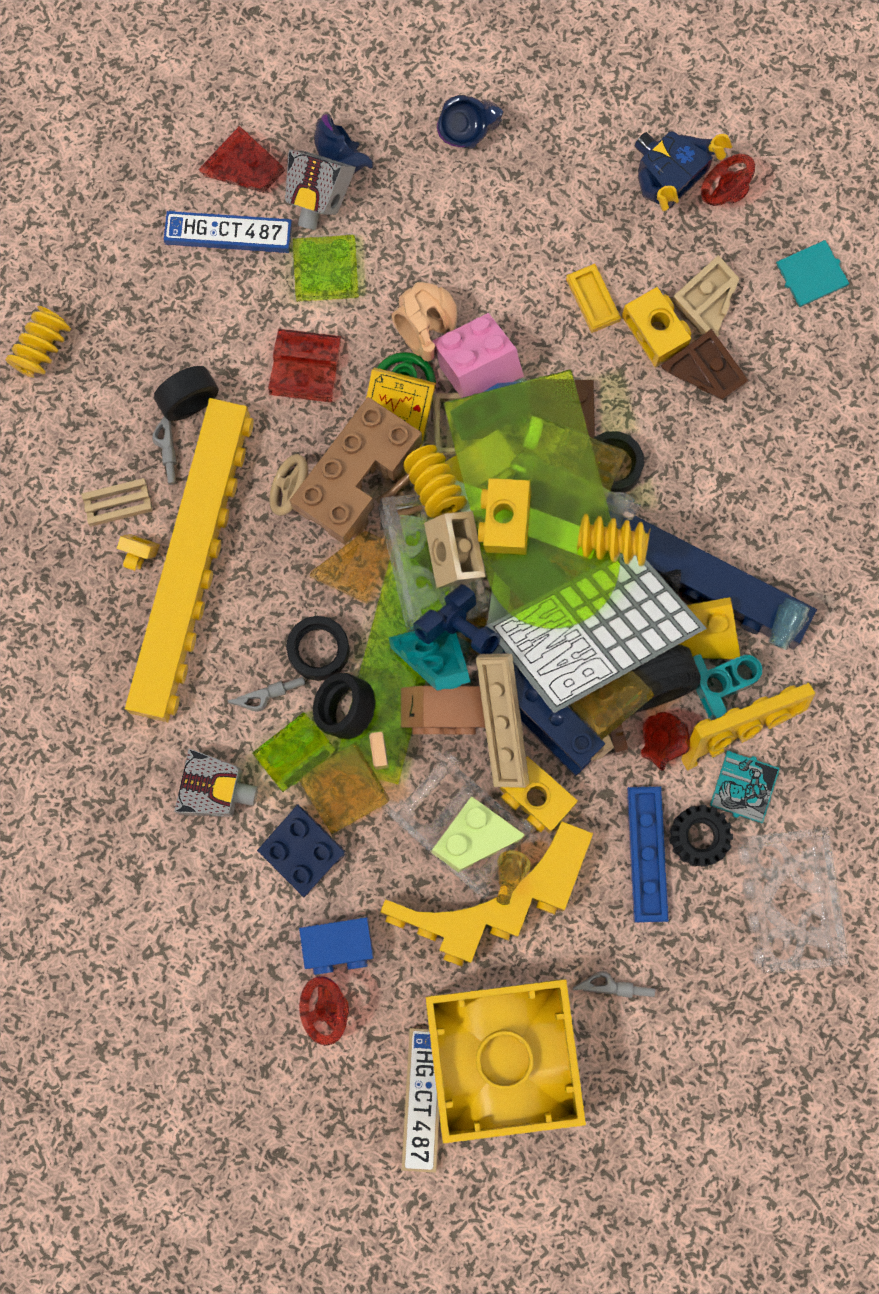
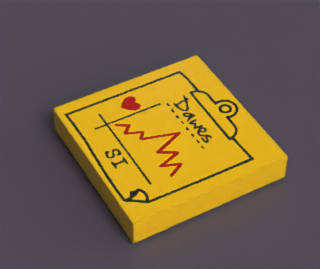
M374 367L371 372L366 398L370 397L422 433V441H424L436 383Z

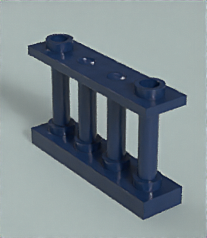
M513 662L521 723L576 777L606 743L568 706L553 713Z

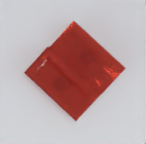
M278 329L273 351L274 362L268 386L269 395L332 403L341 336Z

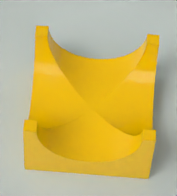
M566 979L425 997L443 1144L586 1125Z

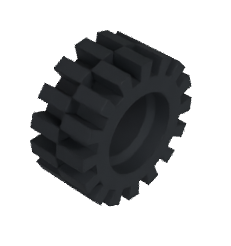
M694 805L682 811L674 819L669 831L671 833L669 842L673 846L672 851L674 854L680 857L679 860L689 863L690 866L706 867L722 860L732 846L730 842L733 840V834L730 833L732 826L730 822L727 823L725 820L726 816L723 813L717 812V808L713 806L709 808L706 805ZM696 823L706 824L713 832V842L706 849H697L689 842V829Z

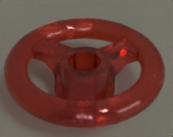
M741 153L732 155L718 163L706 176L701 186L703 202L710 206H719L728 202L736 203L743 199L749 191V183L755 173L754 159L748 154ZM739 163L746 165V168L736 172L729 171L728 169L730 166ZM720 175L719 185L710 195L711 186Z
M317 976L310 979L301 992L299 1012L307 1035L317 1044L329 1046L339 1041L345 1032L349 1005L340 987L328 977ZM318 987V1002L315 1004L314 1010L310 1012V998L312 992ZM325 1021L333 1032L329 1035H323L315 1028L314 1023Z

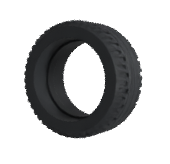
M676 645L611 682L612 694L620 711L626 714L641 712L673 701L695 690L700 684L701 675L698 672L699 670L690 649L683 645Z

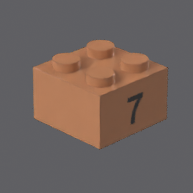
M432 686L401 688V728H412V734H476V728H485L480 686H459L455 689H442L438 691Z

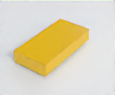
M596 264L566 275V281L591 333L621 321V316Z

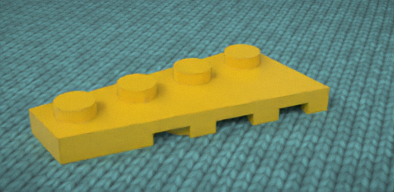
M730 597L687 605L707 629L678 645L688 647L693 657L701 654L702 658L735 659L740 657Z
M809 683L799 687L792 685L781 691L779 695L771 698L764 696L743 709L739 707L733 708L715 720L705 719L694 726L692 735L681 758L683 765L688 771L698 766V758L708 753L712 758L724 753V748L731 744L733 740L739 738L743 743L759 733L763 725L766 724L771 729L803 713L810 706L816 694Z

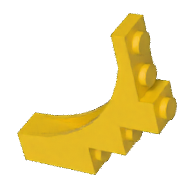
M561 821L549 848L535 868L507 892L480 905L457 911L432 913L417 912L385 899L380 912L387 915L385 922L404 929L405 924L408 923L418 927L417 935L432 941H436L437 936L443 937L444 939L439 951L445 953L443 960L462 967L464 961L472 962L485 925L492 927L490 934L509 941L511 935L519 936L532 900L538 902L536 908L555 915L556 910H565L593 833Z

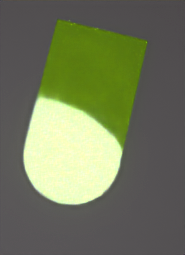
M569 369L543 377L540 376L524 382L444 402L470 510L474 514L477 535L479 522H485L486 509H481L482 489H488V479L530 480L531 501L527 555L486 553L483 546L484 542H479L491 590L500 605L519 621L544 629L571 628L594 616L607 603L616 587L620 571V555L616 562H611L609 551L606 552L602 560L597 559L595 549H593L588 558H584L582 547L577 551L579 530L584 513L588 514L590 524L592 525L598 515L602 516L605 527H607L611 517L572 370ZM502 510L497 513L495 520L499 523H508L514 514L509 510Z

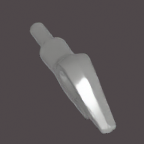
M163 417L152 435V440L155 445L162 448L163 466H166L168 485H175L174 465L177 464L173 446L171 421ZM163 428L165 430L164 438L161 440L158 439V434L160 430Z
M303 677L285 683L281 680L266 688L227 701L230 704L244 707L251 711H262L270 698L285 695L287 690L305 685ZM250 699H260L259 706H250L246 703Z
M604 971L593 974L585 981L573 987V990L614 994L632 998L633 995L655 997V988L636 987L630 982L617 983L609 973ZM600 977L605 979L606 983L604 985L594 986L591 981Z

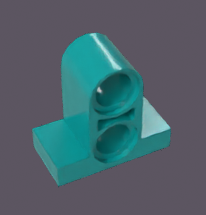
M701 654L693 657L699 670L698 672L701 675L700 684L695 690L708 718L711 720L720 718L727 712L722 701L723 699L750 688L762 675L763 669L760 661L751 655L740 656L710 670L707 669ZM740 665L749 667L752 672V679L745 680L738 675L737 667ZM707 679H718L723 687L722 692H712L707 686Z

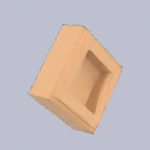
M383 732L371 733L369 738L374 767L377 770L389 768Z

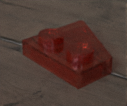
M240 126L198 169L205 177L265 193L285 171L284 167Z

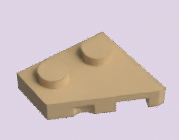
M718 255L671 298V301L702 335L712 329L718 337L720 326L729 309L730 299L735 292L739 277Z

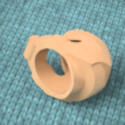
M417 282L412 289L409 288L404 291L399 297V308L392 313V321L413 353L421 356L425 361H431L434 358L435 344L430 339L429 331L434 330L444 335L453 331L457 323V306L451 294L444 288H438L437 285Z

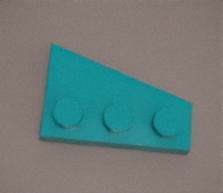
M415 631L388 637L391 649L435 690L455 689L462 684L470 682L468 669L456 633L450 634L444 631L430 644L420 640L416 636Z

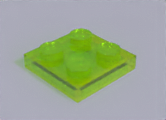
M355 235L292 238L296 302L359 298Z
M303 712L253 751L252 754L280 790L284 792L290 786L298 783L314 767L323 763L336 749L307 714Z

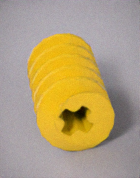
M37 306L40 312H33L31 315L34 323L28 322L24 328L27 333L19 335L18 340L21 344L13 345L12 351L15 355H8L5 359L17 371L31 378H34V373L45 375L46 371L40 363H52V360L46 354L47 351L58 353L59 350L53 344V341L63 343L65 339L59 331L70 332L71 330L63 318L42 306Z
M426 445L412 451L404 461L403 467L406 473L409 474V480L414 485V490L419 495V500L425 506V512L429 517L436 518L445 513L459 512L466 506L467 499L465 496H461V487L455 485L457 479L453 474H450L451 468L449 464L445 463L446 458L444 454L436 453L437 447L435 445Z
M584 513L579 530L577 551L582 547L584 558H588L593 549H595L598 560H602L606 552L609 551L611 562H616L619 555L623 554L624 562L628 565L633 557L637 556L638 565L643 567L647 555L650 530L648 533H645L643 522H639L635 530L631 531L629 520H625L622 527L618 529L615 518H611L607 527H605L602 516L599 515L592 525L590 524L588 514Z

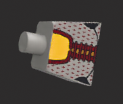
M289 149L285 200L289 204L301 207L298 226L316 230L319 214L336 215L338 213L356 167L307 151Z
M188 749L174 812L184 816L233 817L236 803L250 806L255 805L258 786L241 783L243 771L239 767Z

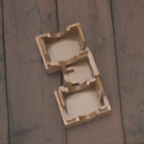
M367 397L289 501L292 509L306 519L320 525L329 535L344 545L348 543L351 537L356 540L368 525V515L375 507L373 498L361 490L363 488L361 481L369 471L373 474L378 469L382 473L383 478L386 480L391 478L397 483L406 474L403 467L406 457L422 444V433L370 397Z

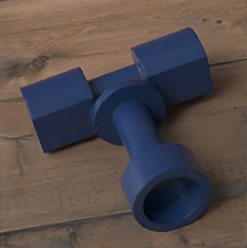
M460 584L444 597L446 605L436 612L430 609L413 623L416 636L426 644H430L444 631L450 634L459 631L472 640L471 648L479 654H492L500 643V635L487 626L479 629L466 620V613L476 606L477 602L475 593L464 584Z

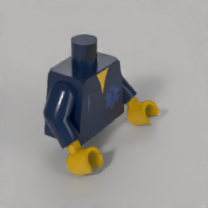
M670 131L657 142L647 132L643 133L634 145L644 155L640 160L638 168V181L642 196L647 200L660 204L662 211L669 210L709 171L713 159L711 155L715 154L719 160H723L726 157L724 148L731 149L733 147L728 135L718 134L713 139H705L682 134L678 135L674 131Z

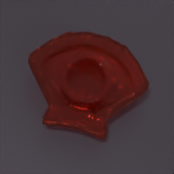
M660 712L656 715L648 716L644 721L643 738L645 746L641 750V756L654 763L661 771H664L667 762L689 751L688 727L681 718L671 713Z

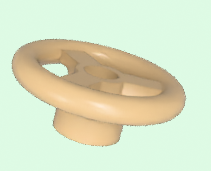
M300 454L288 457L274 477L269 501L272 512L278 516L286 515L293 510L289 500L308 476L307 460ZM297 464L292 473L286 477L289 470ZM280 490L283 493L281 506L279 504Z

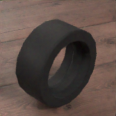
M193 366L175 373L159 385L154 392V400L167 420L178 421L188 418L207 407L209 398L215 399L219 388L204 366Z
M606 431L595 436L587 444L581 462L582 475L587 485L595 492L606 496H619L630 491L638 483L644 467V453L639 443L630 435L619 431ZM616 446L628 453L632 467L630 473L624 479L608 481L602 479L596 473L594 458L602 448Z
M318 615L307 617L295 624L288 635L286 644L288 659L296 672L306 679L315 681L326 680L328 677L340 673L347 664L350 653L347 634L341 625L329 617ZM318 629L327 631L337 641L338 650L336 657L326 666H309L300 657V641L310 631Z
M336 673L328 677L319 687L313 703V719L317 727L326 734L340 739L355 738L369 726L374 716L376 707L375 693L371 685L365 680L348 673ZM351 689L352 703L346 717L337 723L336 710L341 697Z

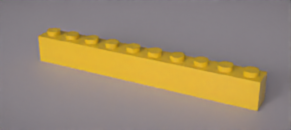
M209 398L126 701L125 710L130 714L168 723L170 715L175 716L177 713L180 697L176 696L179 683L184 684L186 680L188 665L184 664L187 651L192 652L196 643V633H193L195 621H200L204 613L205 602L201 601L204 589L209 590L212 583L213 571L209 569L212 558L217 559L220 553L221 540L218 539L220 528H226L230 512L229 509H226L228 498H233L236 493L238 479L234 478L236 468L243 466L246 449L242 448L245 437L251 436L254 419L250 418L247 406Z

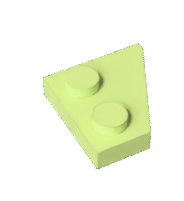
M471 796L434 846L431 853L459 873L513 843L520 842L525 834Z

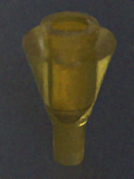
M515 850L501 853L497 861L500 885L497 902L502 905L510 903L513 891L531 868L528 857Z

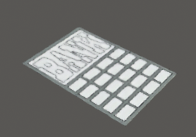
M623 554L619 555L616 562L609 560L486 625L500 635V646L507 654H512L515 665L553 713L707 629L647 560H645V564L641 567L638 565L637 556H634L628 565L624 562Z

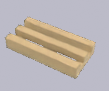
M434 393L433 416L436 453L439 452L443 453L444 456L453 457L466 449V441H462L459 435L460 447H453V418L450 413L453 410L452 401L459 400V406L465 402L458 393ZM440 401H446L447 448H440Z
M145 478L81 494L90 527L153 511ZM141 489V492H137V493H133V494H129V495H125V496H121V497H117V498H113V499H109V500H105V501H101V502H97V503H93V504H92V502H91V501H94V500H98V499H102V498H106V497H110V496H114V495H118V494H122V493H126V492H130V491H135V490ZM144 500V504L94 516L95 511Z

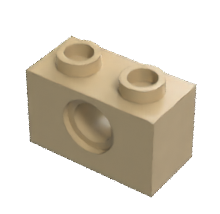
M473 511L445 513L424 523L436 588L459 586L460 584L466 585L486 577Z

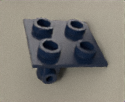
M299 804L295 806L257 850L303 898L332 866L345 856L344 853L346 852Z

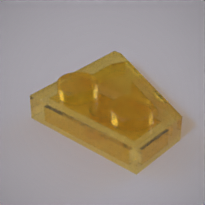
M364 531L312 570L310 578L367 604L395 545Z

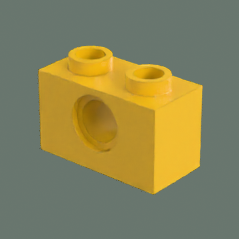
M658 287L624 306L622 318L655 368L665 363L690 344L691 331L684 320L678 319L674 313V305L668 295H663ZM660 322L665 325L666 329L656 330L651 324Z
M488 479V489H482L481 509H486L485 522H479L478 542H484L483 546L486 553L527 555L531 501L530 480ZM502 510H509L514 515L508 523H499L495 520L497 513Z
M527 756L529 784L525 788L500 787V790L504 793L501 799L513 810L516 811L520 807L529 816L526 821L539 833L546 830L550 834L578 800ZM533 789L541 790L545 795V803L541 806L531 805L527 800V793Z

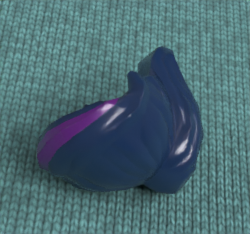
M466 95L451 97L444 102L442 113L437 121L436 128L439 137L451 146L468 149L475 148L486 137L488 130L493 131L499 127L502 122L503 110L489 100L480 101Z
M323 114L317 120L314 144L320 156L356 167L354 174L364 167L370 169L374 167L370 156L358 152L357 148L360 143L352 141L342 126L334 125L330 114Z

